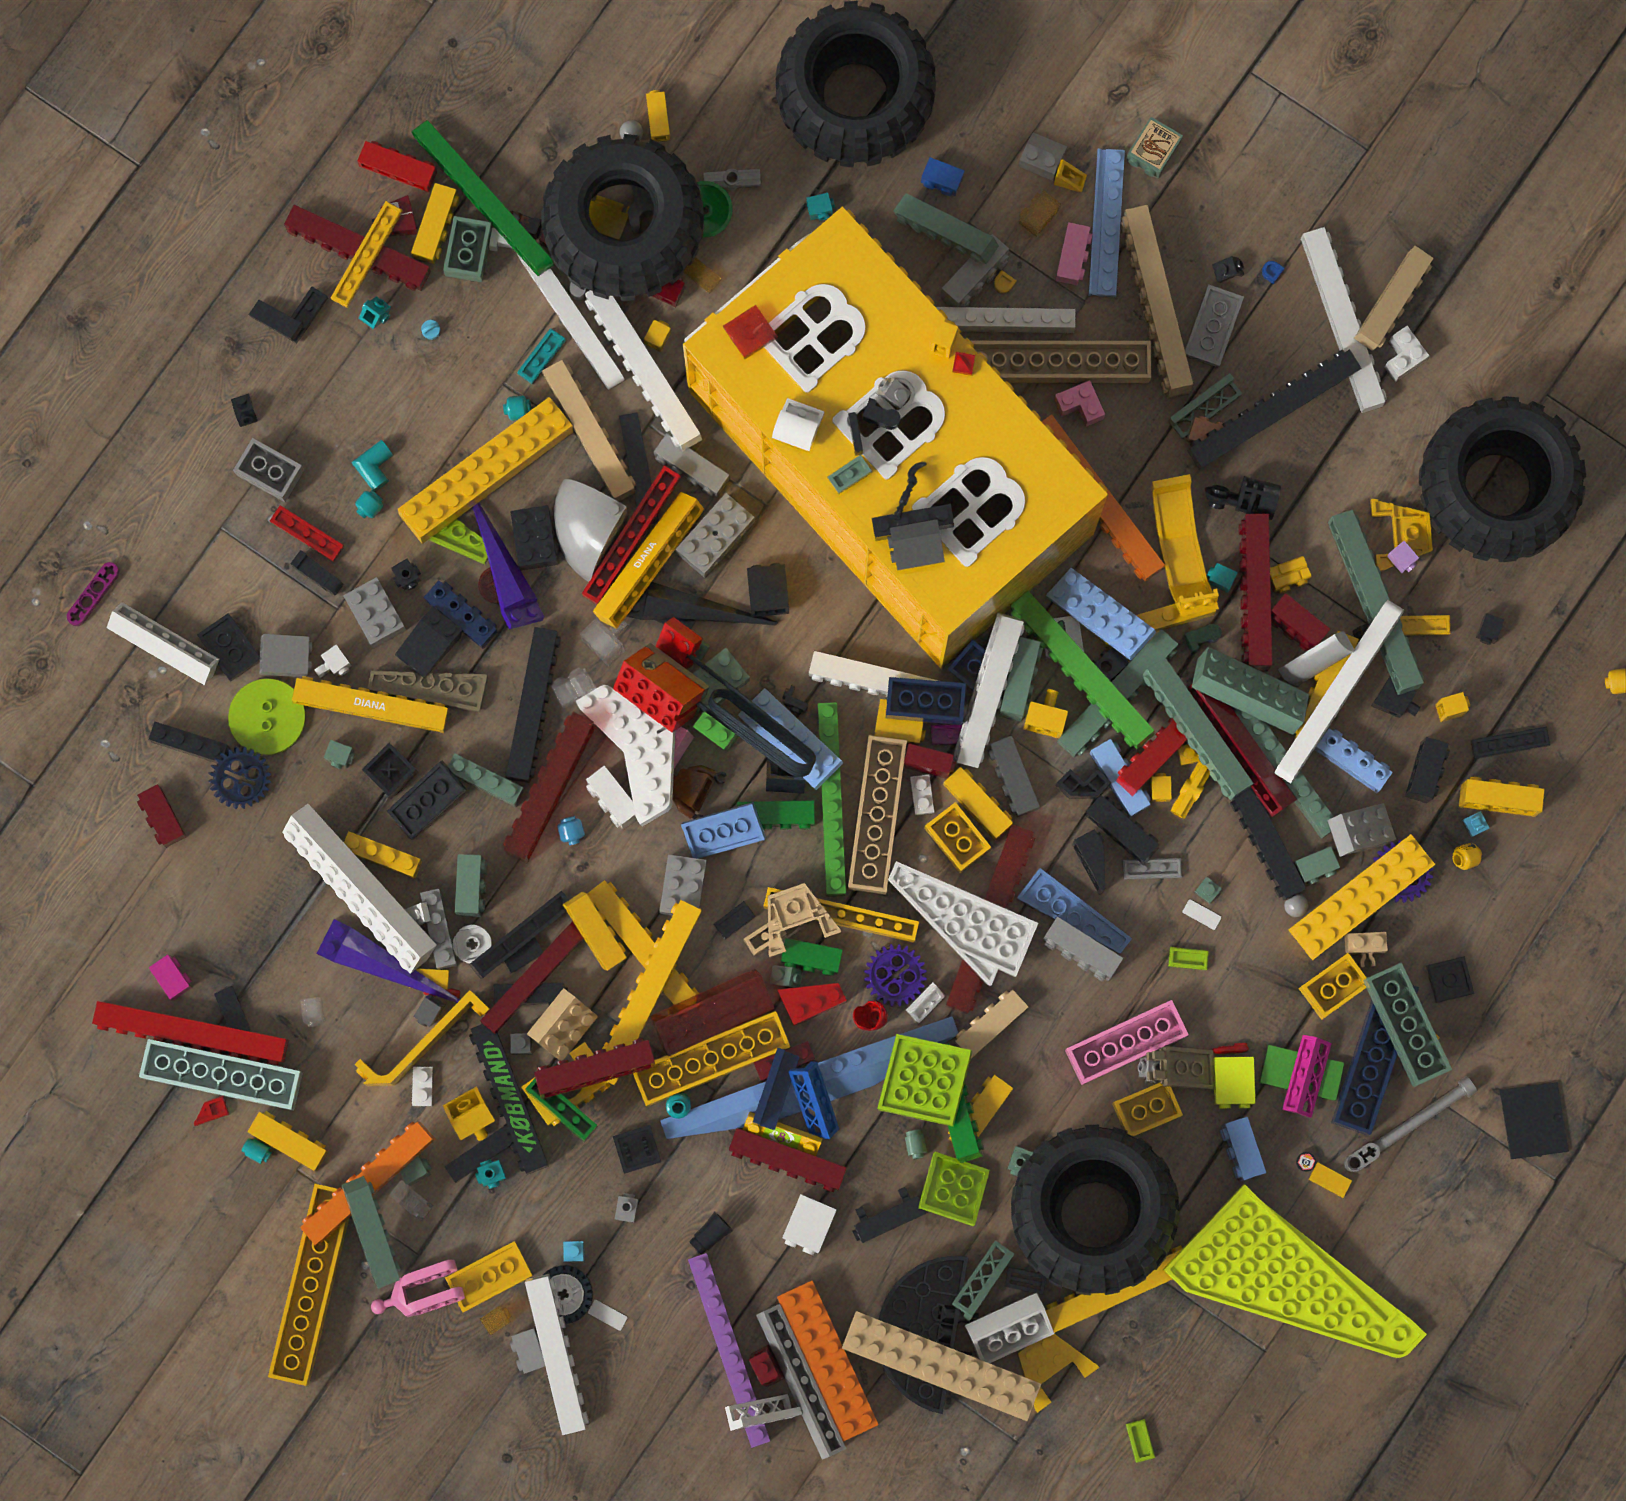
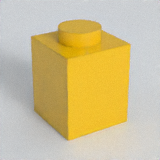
M654 320L644 338V344L662 352L671 335L669 324L662 320H659V322Z
M1156 773L1155 777H1151V802L1171 801V776H1166V773Z

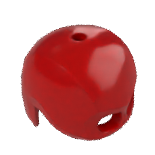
M871 1000L866 1002L865 1005L857 1006L854 1009L853 1020L858 1028L865 1031H874L881 1029L887 1024L888 1015L881 1002Z

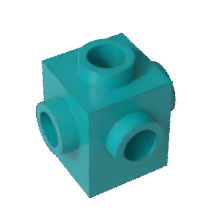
M376 296L363 304L359 319L374 329L381 323L385 324L390 317L388 313L391 306Z
M490 1159L480 1163L481 1167H478V1173H475L478 1183L483 1184V1187L488 1186L489 1189L500 1186L499 1182L507 1179L500 1160L492 1162ZM492 1171V1177L488 1178V1172Z

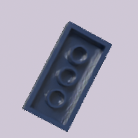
M889 677L885 719L962 725L966 683Z

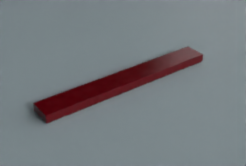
M573 921L480 1020L494 1034L502 1028L584 939Z

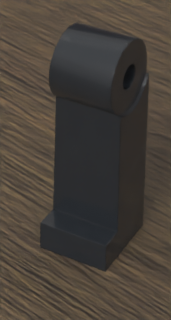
M302 550L298 552L290 563L294 569L334 596L337 595L344 585Z

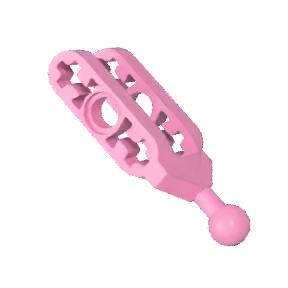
M446 1260L402 1276L399 1281L395 1282L390 1299L384 1301L376 1299L372 1302V1312L382 1314L386 1308L395 1306L405 1316L411 1317L463 1300L465 1296L462 1287H455L409 1304L405 1290L455 1273L457 1271L455 1260Z

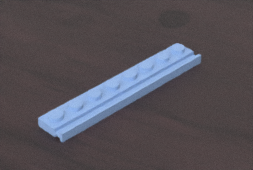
M1097 149L1088 296L1116 297L1125 150Z

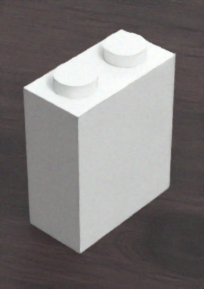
M800 1194L782 1239L786 1240L785 1244L794 1248L796 1245L804 1247L803 1252L810 1255L819 1253L836 1209Z

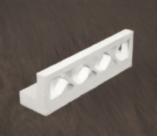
M788 1394L725 1407L731 1431L802 1415L801 1407L791 1408ZM779 1400H783L785 1410L777 1407ZM764 1404L771 1408L769 1413L762 1410ZM750 1406L756 1411L754 1416L747 1413ZM734 1409L741 1414L739 1420L736 1421L733 1413Z

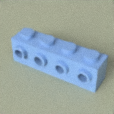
M1329 728L1314 750L1375 793H1378L1393 773L1389 770L1390 767L1384 762L1379 763L1374 760V756L1370 752L1360 750L1358 744L1354 741L1344 739L1342 737L1343 734L1338 730H1331Z

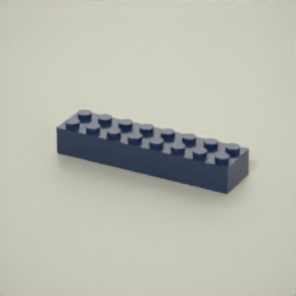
M1413 985V988L1417 994L1419 987ZM1372 999L1331 1121L1332 1124L1367 1136L1372 1134L1397 1057L1394 1045Z

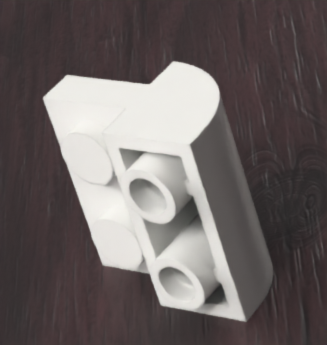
M787 398L783 409L779 413L772 438L810 451L823 419L824 411Z

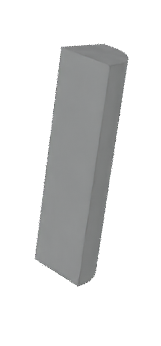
M1342 631L1332 635L1278 670L1289 684L1299 686L1350 655L1355 650L1346 633Z

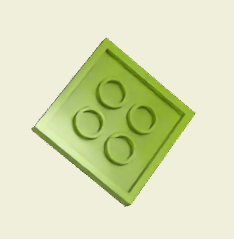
M934 1152L918 1208L974 1226L990 1170L968 1162L960 1163L956 1158Z

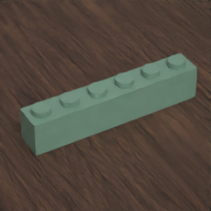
M907 193L894 209L897 221L902 225L906 226L908 224L916 232L920 233L922 231L926 233V236L930 239H937L944 246L955 248L961 255H969L977 263L981 261L987 264L999 247L993 236Z
M364 1176L342 1184L377 1288L379 1289L399 1281L398 1272L401 1270L397 1260H393V1257L396 1255L392 1245H388L387 1241H390L387 1230H383L382 1225H385L382 1214L377 1212L380 1207L377 1199L372 1197V1194L375 1192L371 1182L367 1183Z

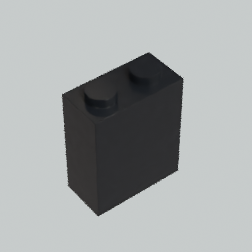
M773 563L770 566L753 565L751 568H747L751 617L789 614L785 564Z

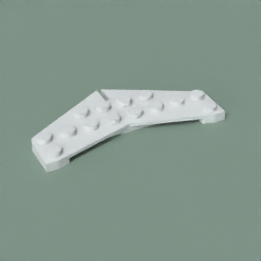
M602 685L576 700L579 709L624 752L635 815L639 824L643 827L668 812L672 807L675 731L673 733L608 685Z

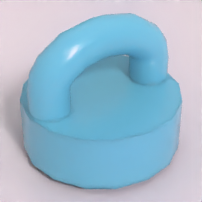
M434 320L425 321L421 327L422 334L427 339L433 340L440 335V326Z

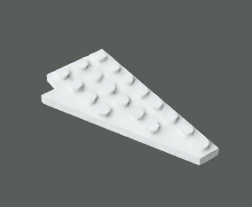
M897 861L895 862L888 880L987 985H992L998 970L1014 977L1017 976L1037 928V922Z

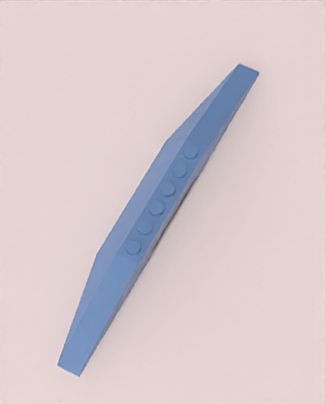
M949 1017L899 1035L944 1044L953 1039L958 1034V1030L953 1017ZM896 1036L819 1062L818 1065L830 1101L875 1086L884 1080ZM797 1075L798 1079L804 1083L803 1075ZM792 1081L779 1120L802 1112ZM766 1082L690 1109V1112L684 1118L668 1117L660 1120L666 1139L743 1128L749 1112L756 1113ZM803 1090V1095L810 1100L809 1094Z

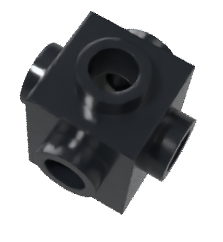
M408 558L391 567L395 574L393 580L398 588L402 586L405 591L407 589L412 590L419 585L418 582L421 580L418 576L421 573L416 564L411 565Z

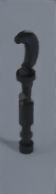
M926 462L916 463L909 469L907 474L908 485L902 493L897 511L893 514L894 519L900 520L903 508L906 506L911 495L910 492L913 491L912 488L917 484L915 473L920 468L926 466Z

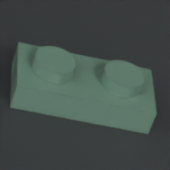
M859 455L828 476V479L838 494L872 473V470L863 457Z

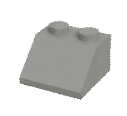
M1032 133L1022 153L1018 167L1053 181L1060 160L1063 159L1068 146Z

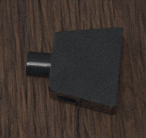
M1389 676L1371 705L1398 718L1405 711L1416 716L1421 708L1412 702L1416 694L1414 690L1400 695L1397 694L1391 676Z

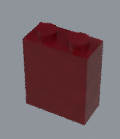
M909 744L903 768L948 779L949 774L952 775L954 772L956 761L953 760L954 755Z

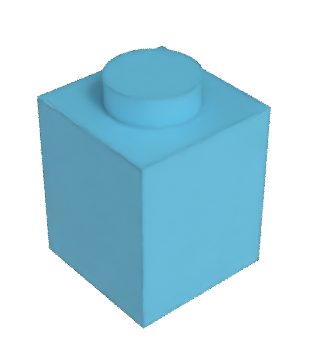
M584 1241L563 1242L564 1262H585Z

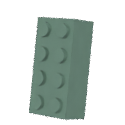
M1019 637V647L1017 653L1013 655V667L1008 675L999 717L1021 722L1022 717H1026L1030 703H1026V701L1031 699L1034 685L1031 684V680L1035 681L1039 667L1035 666V663L1040 661L1043 648L1039 647V641Z

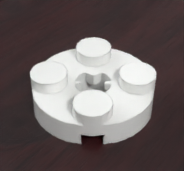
M477 925L462 927L453 939L455 954L461 961L468 964L492 946L490 935L485 929ZM474 939V942H478V946L474 950H471V947H467V943H470L469 940Z

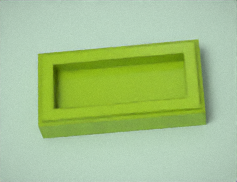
M1170 947L1168 967L1207 971L1209 951Z
M1145 1419L1127 1423L1126 1428L1136 1463L1155 1458Z

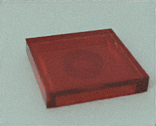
M756 305L723 325V329L744 359L778 338Z

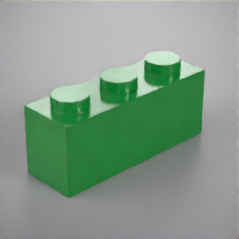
M785 938L784 946L786 952L782 953L781 963H785L784 966L793 968L800 966L804 967V971L813 973L815 970H820L823 975L834 976V973L838 974L842 949Z

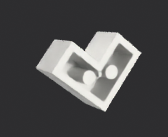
M1408 326L1390 338L1389 343L1398 355L1387 362L1385 369L1393 380L1397 382L1427 361L1429 354Z

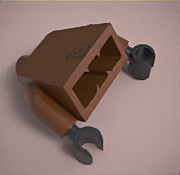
M697 765L691 766L688 769H680L677 776L673 774L672 800L678 811L689 819H696L699 816L703 817V815L695 814V811L699 813L714 782L720 785L724 783L718 779V776L726 777V773H715V770Z

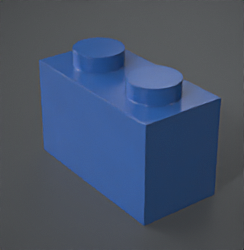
M929 157L921 177V183L926 188L941 190V193L944 195L956 196L965 170Z

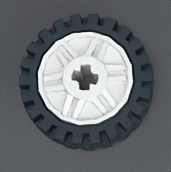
M567 1265L556 1266L546 1271L543 1275L549 1274L550 1279L554 1278L556 1290L553 1291L555 1298L558 1297L561 1309H558L559 1316H563L565 1324L581 1319L588 1312L593 1299L592 1285L587 1276L579 1269ZM566 1289L569 1297L561 1300L559 1292H563Z

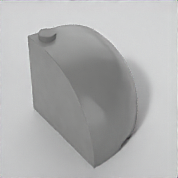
M564 479L554 504L553 525L559 549L568 564L579 576L589 582L629 520L627 506L592 487L574 480Z

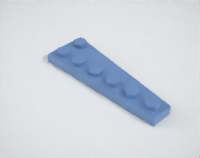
M1039 868L1017 897L1019 901L1053 919L1061 918L1118 954H1121L1132 939L1041 868Z

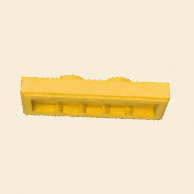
M1450 615L1400 617L1404 636L1451 634Z

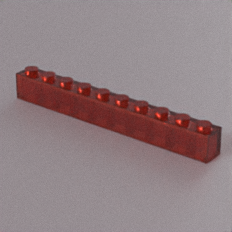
M1013 824L1011 825L984 900L1005 909L1008 902H1013L1016 894L1013 888L1015 884L1019 885L1022 874L1019 871L1021 866L1025 867L1029 856L1026 855L1028 848L1032 849L1036 839L1032 837L1034 832ZM964 959L961 962L946 1007L968 1014L969 1010L973 1011L977 1000L973 998L975 992H980L983 982L980 981L981 977Z

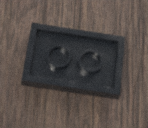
M229 613L197 634L209 653L219 659L218 665L230 682L260 662V656Z

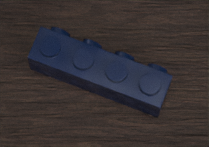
M438 580L424 596L425 601L459 626L465 635L484 649L498 633L495 628L497 625L490 618L484 619L481 616L482 612L477 607L473 606L471 608L467 604L468 600L460 593L458 595L453 593V587L447 582L442 583Z

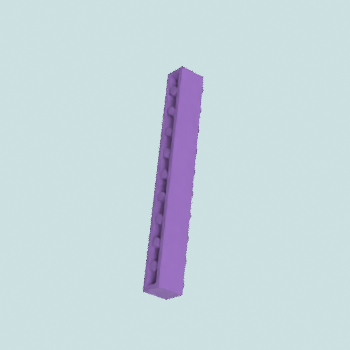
M705 1253L688 1259L736 1403L756 1401L708 1255ZM750 1406L747 1413L754 1416L756 1411ZM765 1424L745 1428L751 1448L770 1442Z

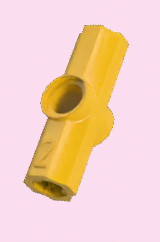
M1198 761L1189 779H1186L1179 792L1180 795L1170 811L1174 815L1185 819L1193 803L1199 798L1204 789L1203 786L1210 776V771L1206 765Z

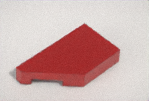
M224 1096L204 1102L197 1119L194 1121V1126L230 1115Z

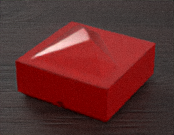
M956 352L952 372L972 376L975 355Z

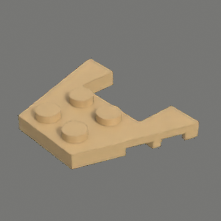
M805 883L768 896L769 957L786 952L780 935L781 931L815 919L819 920L825 938L841 932L840 928Z

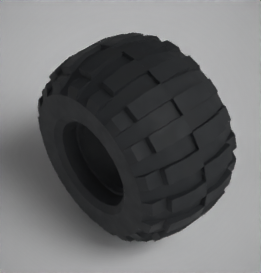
M844 1V7L835 9L832 5L819 9L816 18L810 20L807 17L796 28V34L787 39L781 51V58L777 64L775 78L776 100L779 104L780 115L785 126L793 132V138L804 149L810 147L814 150V155L825 162H828L829 159H835L840 161V166L854 168V163L865 162L867 167L881 163L883 157L890 155L891 158H894L906 150V145L910 141L913 143L924 130V125L932 113L936 91L933 57L930 51H927L926 42L917 29L912 31L909 28V21L898 12L890 15L885 12L884 5L871 2L869 7L858 6V1ZM849 64L866 65L874 69L884 80L887 89L886 103L881 110L866 116L853 117L835 112L826 105L824 100V87L828 78L835 70Z
M624 134L623 139L611 140V135L598 137L597 144L588 147L584 143L573 150V157L568 162L563 159L553 172L554 178L552 182H549L546 186L543 196L544 204L541 211L542 229L546 246L558 269L565 273L569 280L582 290L587 288L593 291V295L608 300L609 296H618L621 298V301H633L636 295L647 293L648 297L660 293L662 291L661 287L667 283H675L684 274L685 267L693 263L699 251L698 246L703 238L704 209L699 186L695 177L688 172L686 164L675 153L669 154L666 152L665 146L650 139L649 143L640 141L638 135ZM626 184L641 187L648 191L654 204V215L649 227L638 237L625 241L609 239L599 233L592 224L589 215L591 199L602 190L611 186Z
M1504 396L1501 400L1493 401L1492 397L1478 400L1473 405L1462 407L1453 413L1439 427L1429 441L1423 454L1422 466L1419 469V486H1422L1420 498L1424 511H1429L1432 517L1430 523L1438 534L1444 533L1451 540L1449 545L1459 552L1465 549L1473 553V558L1484 561L1493 558L1499 559V562H1512L1521 557L1530 558L1542 552L1551 544H1554L1577 517V511L1583 503L1586 491L1585 486H1583L1584 479L1586 478L1585 459L1580 460L1578 452L1581 450V446L1576 436H1569L1564 430L1566 423L1557 414L1552 418L1543 412L1545 406L1534 401L1524 404L1519 402V397ZM1489 455H1502L1513 459L1523 468L1529 482V493L1524 505L1518 511L1508 516L1494 514L1481 507L1472 498L1465 484L1466 476L1470 467L1479 459Z
M1099 1124L1085 1125L1084 1128L1075 1130L1068 1128L1058 1132L1057 1136L1051 1140H1044L1034 1149L1031 1157L1024 1161L1018 1172L1011 1198V1219L1015 1238L1020 1250L1023 1251L1028 1259V1263L1037 1273L1043 1274L1049 1279L1050 1283L1061 1289L1065 1287L1076 1291V1294L1091 1296V1293H1105V1295L1119 1293L1124 1288L1134 1287L1146 1280V1277L1152 1271L1157 1270L1166 1259V1255L1173 1245L1177 1233L1180 1214L1177 1186L1164 1159L1159 1157L1152 1150V1146L1142 1138L1137 1139L1129 1135L1127 1130L1113 1127V1129L1099 1127ZM1090 1182L1103 1183L1113 1187L1121 1194L1128 1209V1222L1124 1232L1116 1241L1103 1247H1087L1076 1242L1067 1233L1062 1222V1207L1067 1196L1078 1186Z

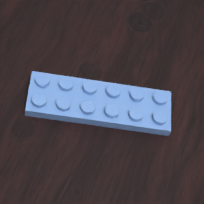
M1070 568L1046 595L1050 601L1129 660H1132L1156 633L1154 628L1073 568Z
M765 688L752 700L753 703L814 752L816 762L810 774L803 778L815 790L843 764L840 758ZM743 711L738 714L752 730L796 762L806 764Z

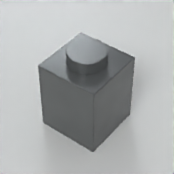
M429 994L424 998L413 1017L422 1026L430 1027L436 1022L446 1004Z
M527 1033L511 1034V1054L532 1055V1038Z

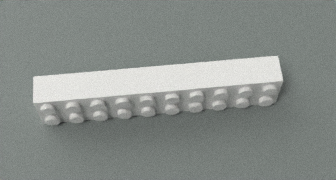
M306 804L291 815L282 833L286 840L297 848L298 853L309 861L310 866L318 871L324 882L335 890L336 895L347 903L353 913L357 914L363 925L368 927L374 933L375 938L386 946L387 951L396 957L403 969L411 974L425 963L437 945L309 804Z

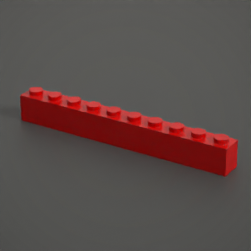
M97 1001L92 1024L98 1025L97 1029L109 1031V1028L116 1029V1033L127 1035L128 1032L135 1033L134 1037L146 1039L148 1035L153 1036L155 1041L165 1042L166 1039L173 1040L172 1044L184 1047V1043L192 1044L191 1048L203 1050V1047L211 1048L210 1052L222 1054V1051H227L229 1056L238 1058L241 1057V1054L247 1055L248 1060L259 1062L260 1058L267 1059L268 1064L277 1066L279 1062H285L289 1040L100 1001Z

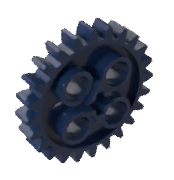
M235 746L234 752L228 748L227 755L221 752L222 758H215L217 765H211L214 772H208L209 775L213 776V779L208 780V782L214 784L210 788V790L216 791L214 797H220L219 802L221 803L226 801L227 807H230L233 803V808L235 809L238 808L239 804L241 808L245 809L246 803L252 807L253 800L259 803L258 796L265 797L262 791H269L265 784L271 783L270 780L266 779L271 773L265 771L270 766L267 764L263 765L266 759H259L261 754L258 752L254 754V750L251 748L247 752V748L244 746L241 751ZM237 760L239 766L237 769L232 770L231 764ZM256 768V774L253 777H249V770ZM228 770L236 775L243 776L248 780L254 781L255 785L238 780L233 776L225 774L224 771ZM230 778L231 784L225 788L223 782L225 779ZM247 785L249 788L248 792L242 795L241 788Z

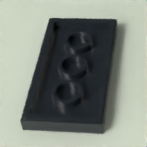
M442 760L391 806L387 812L406 835L413 840L467 789Z

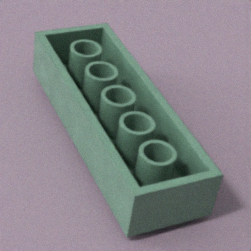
M1207 647L1197 659L1192 688L1292 735L1304 723L1309 698L1308 693L1210 647Z
M1399 963L1363 980L1412 1086H1418L1452 1070L1403 964Z

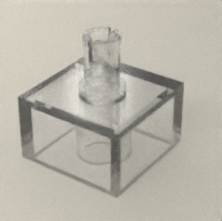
M595 618L580 633L582 641L609 667L625 652L624 645L617 639V636L628 624L623 620L617 629L612 626L608 629Z

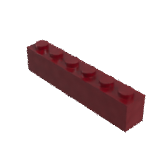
M736 1128L729 1147L733 1157L742 1159L743 1156L750 1158V1163L758 1166L764 1163L769 1165V1170L778 1173L779 1170L786 1171V1176L794 1179L800 1176L805 1178L806 1183L816 1186V1183L824 1185L823 1189L833 1193L835 1189L839 1190L847 1167Z

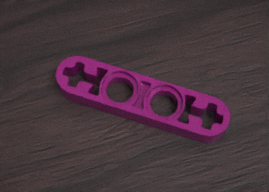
M107 562L100 568L67 613V620L71 625L81 626L118 578L119 568L114 563ZM112 567H114V568H113V571H114L115 573H114L113 575H112V574H109V575L106 577V575H107L106 569H107V568L111 569ZM102 575L104 578L106 577V579L109 580V582L106 583V581L100 578V576ZM96 582L104 584L102 591L97 592L94 590ZM86 597H90L93 600L92 605L89 607H84L82 604L83 599ZM80 606L83 610H85V614L82 611L80 612V610L77 607ZM80 612V620H74L73 622L72 615H77Z

